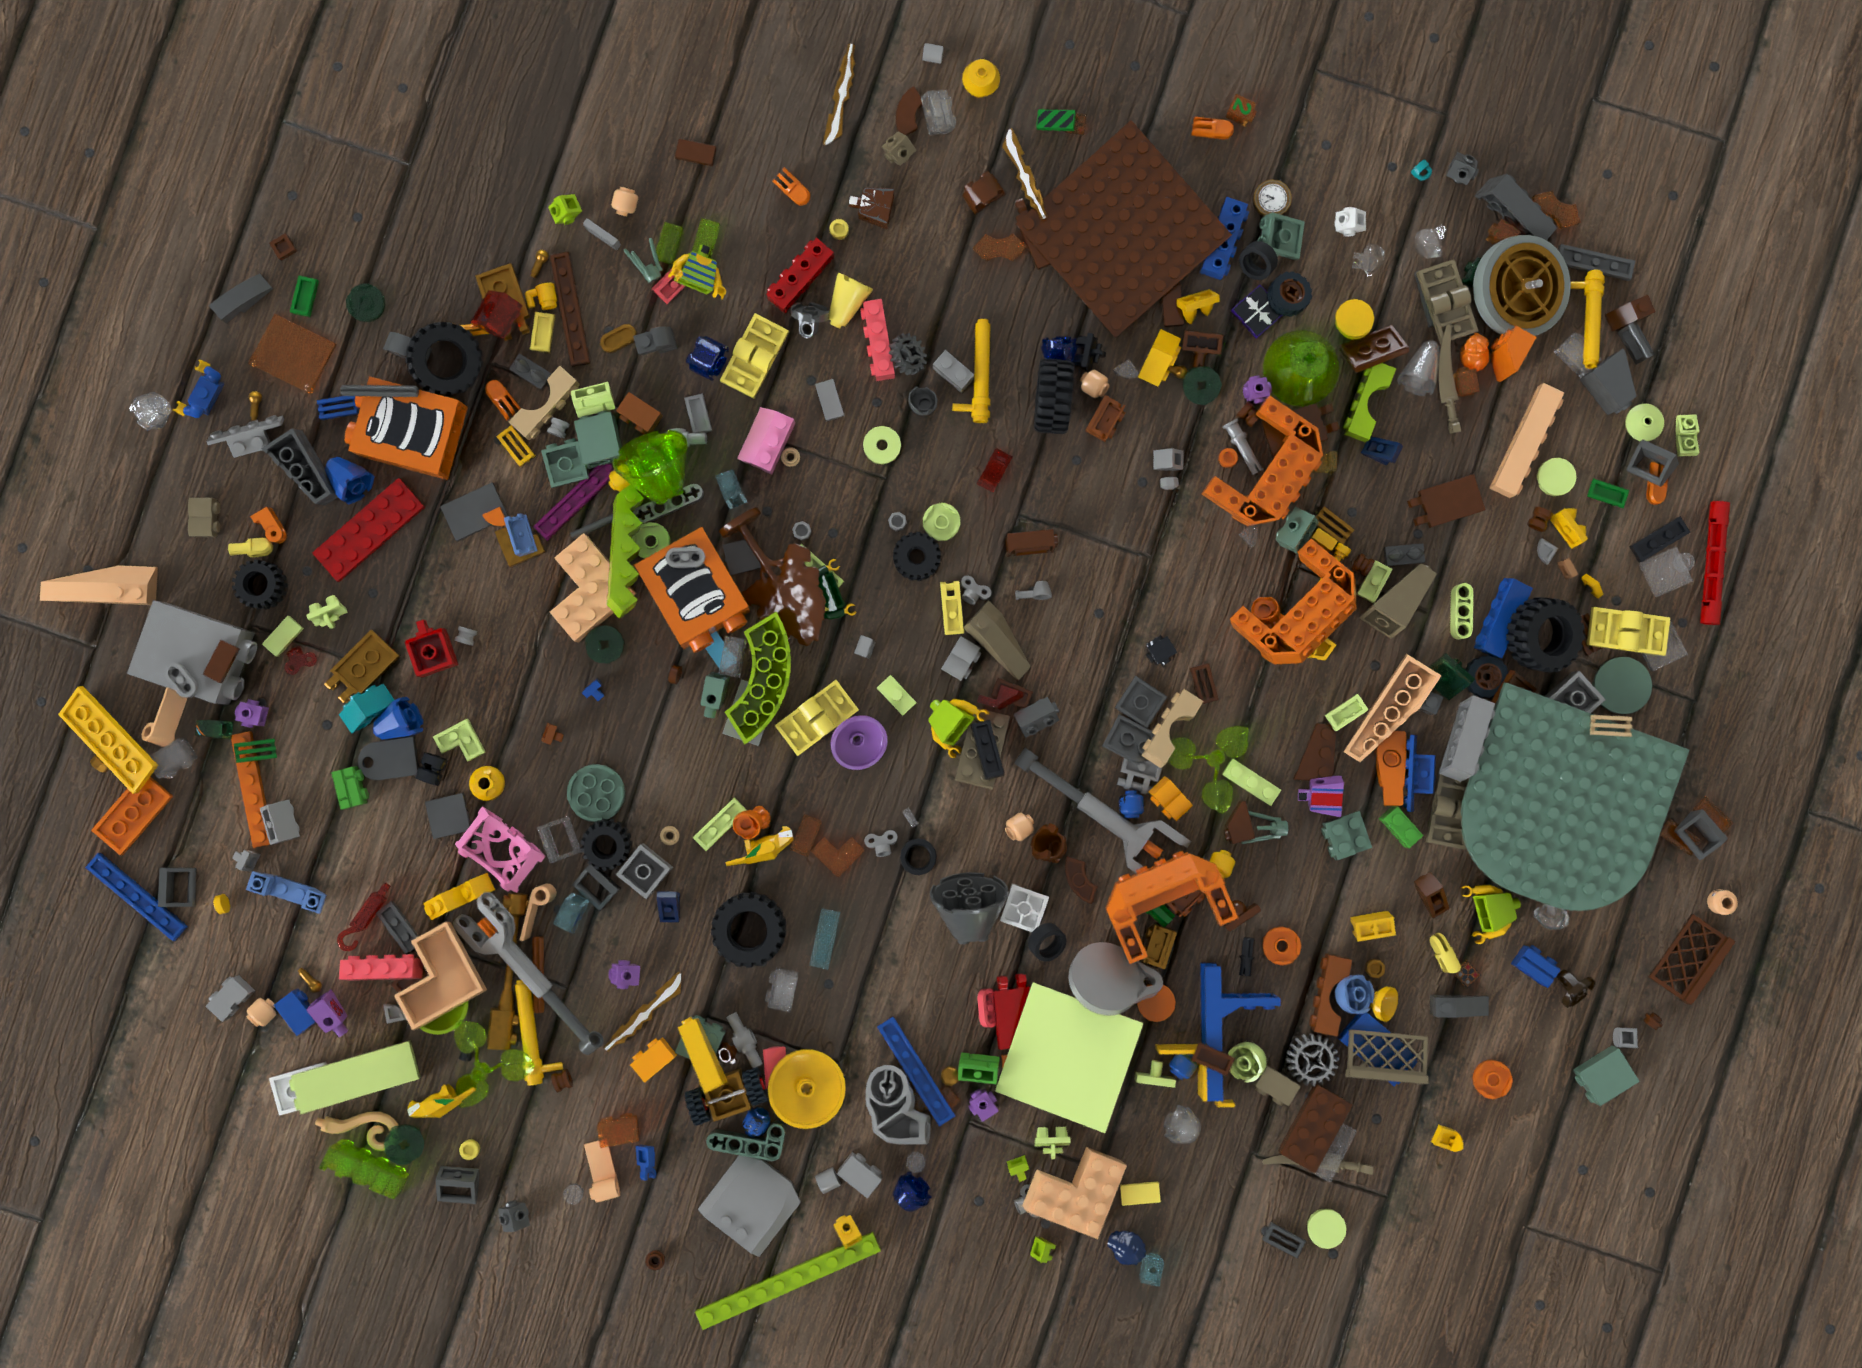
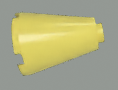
M838 272L829 311L830 324L839 329L841 326L846 327L863 302L872 293L873 289Z

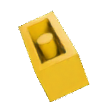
M1317 528L1310 537V539H1313L1328 552L1332 551L1338 542L1320 528Z

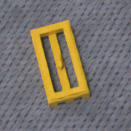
M512 425L496 436L519 467H522L524 463L530 461L529 459L536 456ZM510 431H512V433L519 440V442L522 444L525 450L529 453L527 456L524 454L521 448L511 437V435L509 434ZM506 436L522 456V460H519L502 437Z

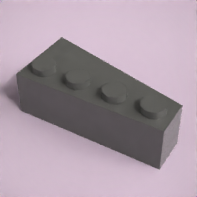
M1504 174L1490 178L1474 195L1479 200L1481 198L1489 203L1487 207L1491 211L1496 210L1501 213L1502 220L1506 224L1514 225L1516 227L1515 231L1519 235H1533L1547 240L1557 229L1553 219L1542 212L1540 205L1530 199L1528 192L1520 188L1515 178L1511 175Z
M292 428L261 448L286 472L290 479H293L299 485L298 487L315 504L326 506L338 498L323 464L302 430Z

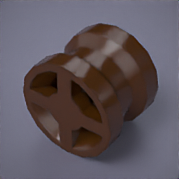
M1360 553L1352 566V570L1359 571L1362 576L1366 577L1372 569L1375 560L1372 558L1368 559L1364 554Z
M568 1069L562 1070L559 1074H551L552 1084L556 1092H561L566 1087H573V1080Z

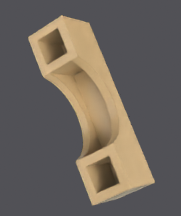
M561 366L547 379L550 386V396L546 404L536 410L521 408L509 421L528 440L536 438L540 433L539 429L544 424L547 425L551 421L552 415L565 406V401L571 396V391L579 389L580 384Z
M1185 689L1180 693L1176 692L1170 701L1173 703L1170 709H1165L1161 716L1163 721L1161 724L1157 723L1152 731L1154 736L1151 740L1147 739L1142 747L1144 752L1141 756L1160 768L1167 763L1175 750L1169 736L1172 723L1179 720L1190 721L1203 703L1201 699Z

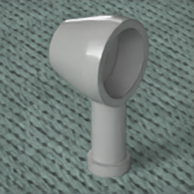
M1037 581L1033 590H1016L1015 596L1016 600L1023 598L1046 600L1052 598V593L1047 581Z

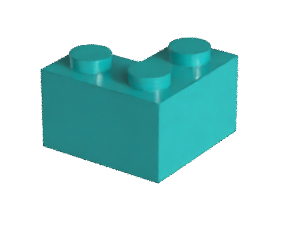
M384 684L377 687L373 685L365 693L361 694L358 692L350 697L351 701L343 706L344 709L339 716L349 731L354 733L368 726L395 699Z

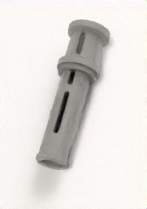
M1236 418L1222 427L1227 430L1231 437V443L1236 444L1249 470L1254 475L1263 470L1246 441V433L1241 430L1238 424L1239 420Z

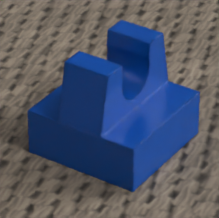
M596 678L582 691V694L586 698L592 695L599 701L604 697V694L599 689L602 683Z

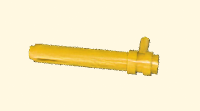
M1601 270L1588 271L1585 281H1570L1571 289H1584V295L1586 296L1583 364L1588 369L1596 368L1599 364L1602 296L1604 295L1603 284L1605 283V276Z
M978 319L975 324L974 398H972V403L952 404V411L971 412L974 423H988V418H990L989 367L991 324L987 319Z
M516 980L515 991L524 1055L523 1069L526 1070L524 1078L528 1086L543 1083L542 1078H544L545 1072L563 1070V1063L542 1064V1059L539 1056L532 993L522 980Z

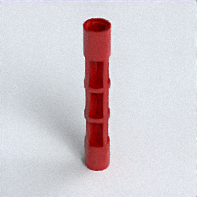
M1726 501L1710 502L1703 599L1700 614V624L1720 625L1727 527L1730 512V502Z

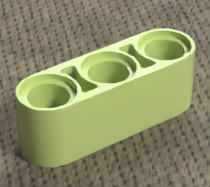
M1467 583L1456 585L1451 590L1450 632L1452 637L1457 640L1468 638L1473 632V588ZM1460 588L1465 590L1466 594L1464 597L1459 595L1458 591ZM1459 607H1463L1465 609L1464 616H1461L1459 614ZM1459 626H1462L1465 629V634L1463 636L1460 635L1458 632Z

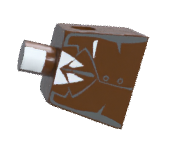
M863 188L862 197L850 196L849 207L859 209V219L888 229L895 191L893 188Z

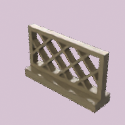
M1350 1029L1345 1077L1428 1084V1037ZM1354 1034H1359L1366 1040L1359 1048L1354 1043ZM1376 1036H1380L1385 1041V1044L1379 1049L1371 1042ZM1395 1038H1400L1405 1044L1399 1051L1391 1045ZM1414 1040H1422V1049L1418 1053L1410 1046ZM1367 1044L1375 1051L1369 1058L1361 1051ZM1387 1045L1395 1053L1388 1060L1380 1053ZM1407 1047L1414 1054L1408 1062L1400 1055ZM1357 1053L1365 1060L1360 1066L1353 1065V1057ZM1377 1054L1385 1062L1380 1068H1375L1370 1062ZM1396 1056L1404 1063L1399 1070L1394 1069L1390 1064ZM1416 1058L1421 1062V1072L1414 1071L1409 1065Z

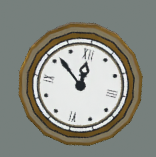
M1273 179L1261 183L1253 196V204L1257 212L1263 217L1272 212L1280 215L1285 214L1292 200L1291 192L1287 185Z

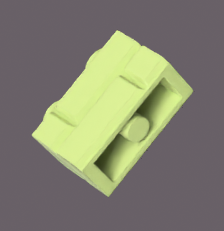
M609 382L571 391L572 401L578 418L592 416L601 411L610 412L616 409Z

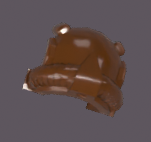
M1054 824L1043 825L1035 836L1032 837L1030 845L1032 846V855L1036 860L1041 859L1042 861L1058 863L1066 854V837L1058 833L1059 828Z

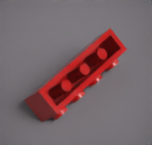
M817 237L814 241L810 240L806 244L805 251L801 256L798 254L792 261L793 265L789 269L783 270L780 274L778 282L776 284L772 283L767 289L768 293L766 295L768 300L784 314L835 258L834 252Z

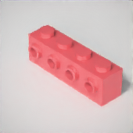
M882 299L863 302L864 308H860L862 320L866 319L867 324L866 327H863L865 338H869L870 345H867L868 357L873 358V364H870L871 375L876 376V381L895 378L893 362L890 361L892 355L889 354L891 349L889 347L890 343Z
M403 954L402 958H396V955H384V959H378L376 955H368L366 959H360V956H348V960H340L339 980L422 979L423 963L421 959L414 958L413 954Z

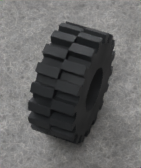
M910 532L908 535L902 536L896 543L893 550L894 565L904 578L912 581L926 580L936 572L940 565L941 551L939 545L933 537L926 533ZM914 549L922 550L925 555L924 560L919 564L913 563L909 558L910 552Z

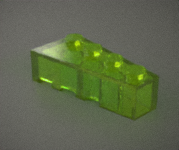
M341 1139L330 1146L318 1168L323 1171L326 1168L334 1170V1175L340 1178L342 1176L351 1177L353 1183L366 1186L368 1184L370 1185V1190L391 1199H395L400 1195L410 1175L405 1172L406 1170L403 1167L393 1166L388 1163L387 1159L383 1157L377 1158L371 1155V1151L365 1148L360 1149L347 1139Z

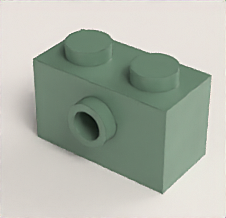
M1295 507L1287 515L1284 526L1278 530L1276 541L1280 546L1298 554V551L1308 542L1319 521L1315 515Z

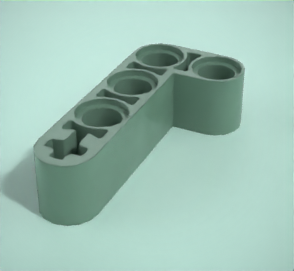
M782 1121L772 1122L768 1128L766 1138L750 1137L747 1134L715 1129L708 1135L706 1144L708 1148L714 1151L775 1161L780 1157L783 1150L786 1126ZM779 1127L782 1133L775 1135L772 1133V1128ZM714 1136L718 1137V1144L714 1143ZM727 1137L728 1139H727V1141H726V1146H725V1145H723V1144H724V1142H725V1141H724L725 1138ZM736 1139L740 1142V1146L733 1147L730 1141ZM757 1143L759 1150H751L749 1144ZM775 1146L778 1149V1153L771 1154L768 1148Z

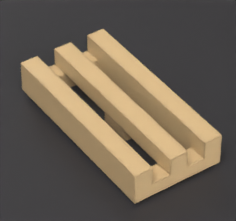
M1591 715L1590 735L1632 737V733H1630L1632 717ZM1595 720L1625 721V725L1595 723ZM1595 727L1623 728L1625 732L1595 731Z

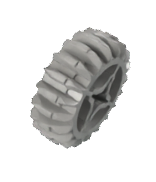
M1309 1033V1039L1303 1034L1302 1041L1295 1038V1041L1298 1043L1296 1046L1292 1043L1290 1044L1293 1051H1287V1054L1291 1057L1286 1058V1062L1292 1064L1288 1065L1287 1068L1288 1070H1293L1291 1075L1293 1077L1297 1076L1296 1080L1298 1082L1303 1080V1084L1306 1086L1309 1082L1312 1086H1316V1081H1318L1320 1085H1323V1078L1326 1081H1330L1329 1073L1332 1076L1335 1075L1332 1068L1338 1069V1065L1334 1064V1062L1339 1061V1058L1334 1056L1338 1051L1332 1049L1334 1044L1332 1042L1328 1043V1038L1324 1037L1322 1039L1320 1034L1314 1037L1313 1033ZM1309 1045H1318L1316 1048L1314 1047L1311 1051L1303 1050L1305 1047ZM1323 1049L1327 1055L1326 1065L1321 1061ZM1299 1054L1304 1058L1302 1070H1300L1298 1065ZM1305 1055L1315 1058L1319 1064L1309 1061V1058ZM1314 1068L1321 1069V1071L1316 1074H1307L1308 1072H1311Z

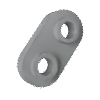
M699 547L671 548L666 553V561L672 568L700 567L704 564L706 558L703 550ZM698 555L699 560L693 561L692 557ZM679 556V561L674 562L673 557Z
M170 663L165 667V678L181 697L190 698L197 694L198 684L182 664ZM178 669L179 675L175 676L174 672ZM187 685H190V686H191V690H190V691H187V689H186Z

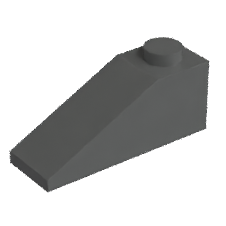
M1430 995V1014L1435 1017L1451 1018L1489 1016V996Z

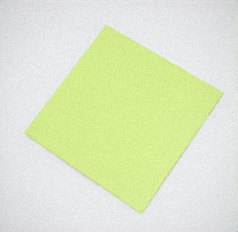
M1033 982L995 1092L1105 1133L1143 1023L1120 1014H1097L1084 1007L1076 998Z

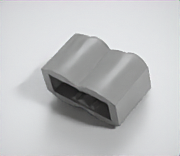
M960 636L941 670L960 681L962 678L967 679L972 670L969 666L972 661L976 663L981 655V652H979L980 647Z

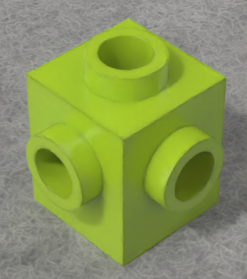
M575 194L557 196L548 206L555 224H571L582 212Z

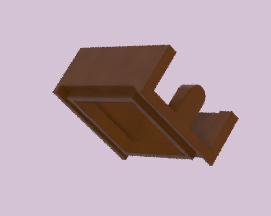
M1053 529L1008 533L1007 538H1005L1007 557L1011 554L1020 556L1048 553L1049 550L1053 553L1058 545V536L1054 534Z

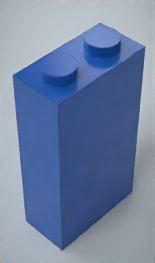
M1366 1012L1364 1014H1356L1338 1035L1337 1039L1348 1047L1350 1029L1383 1033L1391 1032ZM1354 1034V1043L1359 1048L1366 1040L1361 1035ZM1376 1036L1371 1041L1377 1049L1385 1044V1041L1380 1036ZM1398 1038L1391 1042V1045L1397 1051L1405 1045ZM1369 1044L1361 1049L1367 1058L1375 1053ZM1388 1045L1380 1052L1387 1060L1395 1054ZM1408 1047L1400 1053L1406 1062L1414 1056ZM1357 1053L1356 1055L1365 1062L1364 1058ZM1378 1054L1370 1061L1375 1068H1380L1385 1063ZM1398 1056L1390 1062L1393 1068L1397 1070L1404 1065ZM1417 1058L1409 1064L1411 1068H1414L1417 1064ZM1388 1081V1082H1389L1391 1085H1393V1086H1395L1396 1084H1400V1083H1401V1082Z

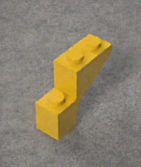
M488 873L468 880L424 902L425 912L431 921L478 899L485 892L491 893L494 891L495 888Z

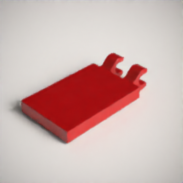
M1015 974L1017 988L1007 989V977H997L998 990L993 991V1002L999 1050L1010 1049L1031 989L1030 986L1026 987V974Z

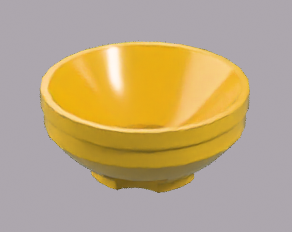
M480 767L470 777V790L480 800H494L504 790V776L495 767ZM482 778H487L490 782L487 789H482L479 786V781Z
M1386 986L1374 993L1373 1003H1370V1006L1378 1020L1388 1022L1393 1017L1398 1005V992L1395 988Z

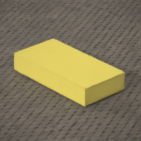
M535 312L530 345L531 351L550 353L555 322L554 314Z
M1158 1181L1120 1185L1122 1206L1161 1202Z

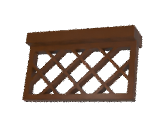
M1692 914L1648 977L1674 994L1685 1004L1692 1005L1736 941L1726 937ZM1693 921L1700 924L1702 933L1691 934L1690 925ZM1713 933L1720 938L1716 945L1708 946L1706 934ZM1703 935L1705 946L1694 948L1692 937ZM1689 937L1691 949L1680 950L1679 941L1681 938ZM1706 949V959L1704 961H1697L1695 950ZM1692 951L1694 962L1683 963L1681 952ZM1678 953L1680 964L1670 966L1668 961L1669 955ZM1695 964V975L1686 977L1684 966ZM1681 966L1683 978L1672 979L1670 968ZM1660 969H1667L1669 980L1661 981L1655 976ZM1684 980L1685 989L1680 994L1675 990L1673 982Z

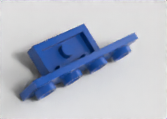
M1410 735V739H1407V750H1410L1409 758H1406V769H1409V774L1405 778V788L1408 789V795L1404 797V808H1407V812H1414V793L1434 794L1436 755L1416 754L1417 735Z

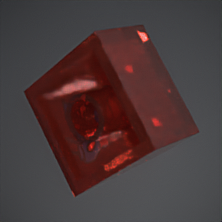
M488 290L470 323L496 337L505 338L510 333L514 320L520 316L523 305L506 293Z

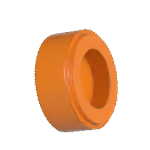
M1225 448L1220 452L1218 461L1225 468L1233 467L1238 461V454L1232 448Z

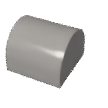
M924 44L922 60L941 64L944 53L943 46Z
M861 635L854 654L869 659L876 644L875 640Z
M1615 1028L1613 1031L1614 1046L1618 1048H1638L1637 1028Z
M833 1167L815 1176L823 1194L841 1186V1182Z

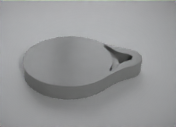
M1106 942L1093 943L1081 949L1069 968V984L1076 999L1090 1011L1101 1015L1123 1013L1136 1003L1157 995L1163 986V980L1159 972L1140 961L1129 964L1123 948ZM1143 981H1150L1152 986H1145Z

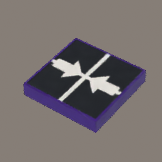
M1261 285L1255 288L1231 310L1256 339L1282 317V314L1276 313L1271 308L1268 302L1267 291Z

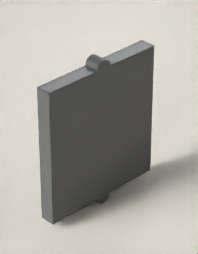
M745 539L723 545L726 557L724 561L727 562L730 576L761 568L758 559Z

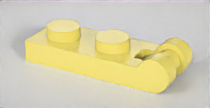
M959 581L947 584L946 582H940L945 635L964 634ZM947 591H954L955 596H947Z

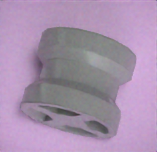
M552 417V424L547 429V432L565 439V431L569 428L570 424Z
M459 626V633L454 641L473 646V638L477 635L478 631Z

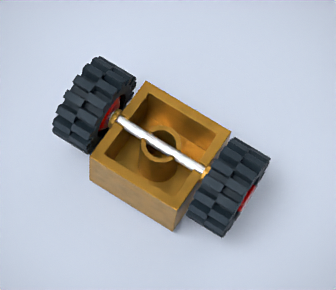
M756 1067L742 1072L741 1068L725 1073L728 1083L705 1093V1095L701 1087L685 1092L686 1107L693 1124L697 1126L711 1121V1114L715 1122L750 1110L752 1106L767 1102L768 1093L766 1092L765 1082L759 1068Z

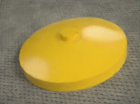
M802 1049L789 1053L775 1065L768 1080L767 1091L773 1111L783 1122L796 1128L810 1129L827 1123L838 1113L844 1101L846 1087L843 1073L831 1057L817 1050Z

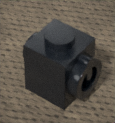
M1160 635L1145 644L1147 646L1146 651L1148 652L1145 655L1151 664L1155 663V665L1161 664L1164 666L1172 661L1170 657L1177 653L1168 636L1163 638Z

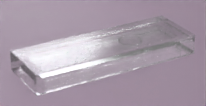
M1343 1123L1318 1170L1313 1174L1331 1183L1357 1131Z

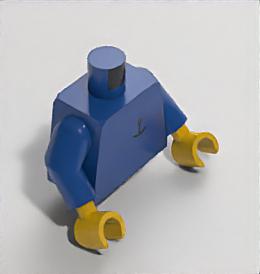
M198 360L200 363L198 367H195V370L205 375L200 376L188 399L189 406L177 401L178 407L176 409L173 408V411L181 416L187 415L194 418H200L202 414L209 415L225 385L220 382V373L210 367V363Z

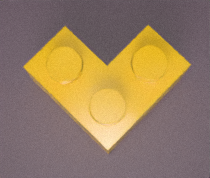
M1160 329L1138 377L1158 387L1162 380L1166 381L1170 373L1167 369L1169 365L1173 367L1181 350V346H1178L1181 338Z

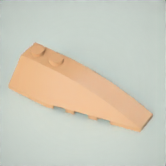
M114 566L41 581L40 601L152 605L153 600L156 601L158 567Z
M1406 653L1348 743L1344 753L1359 762L1366 758L1414 712L1420 709L1441 675Z

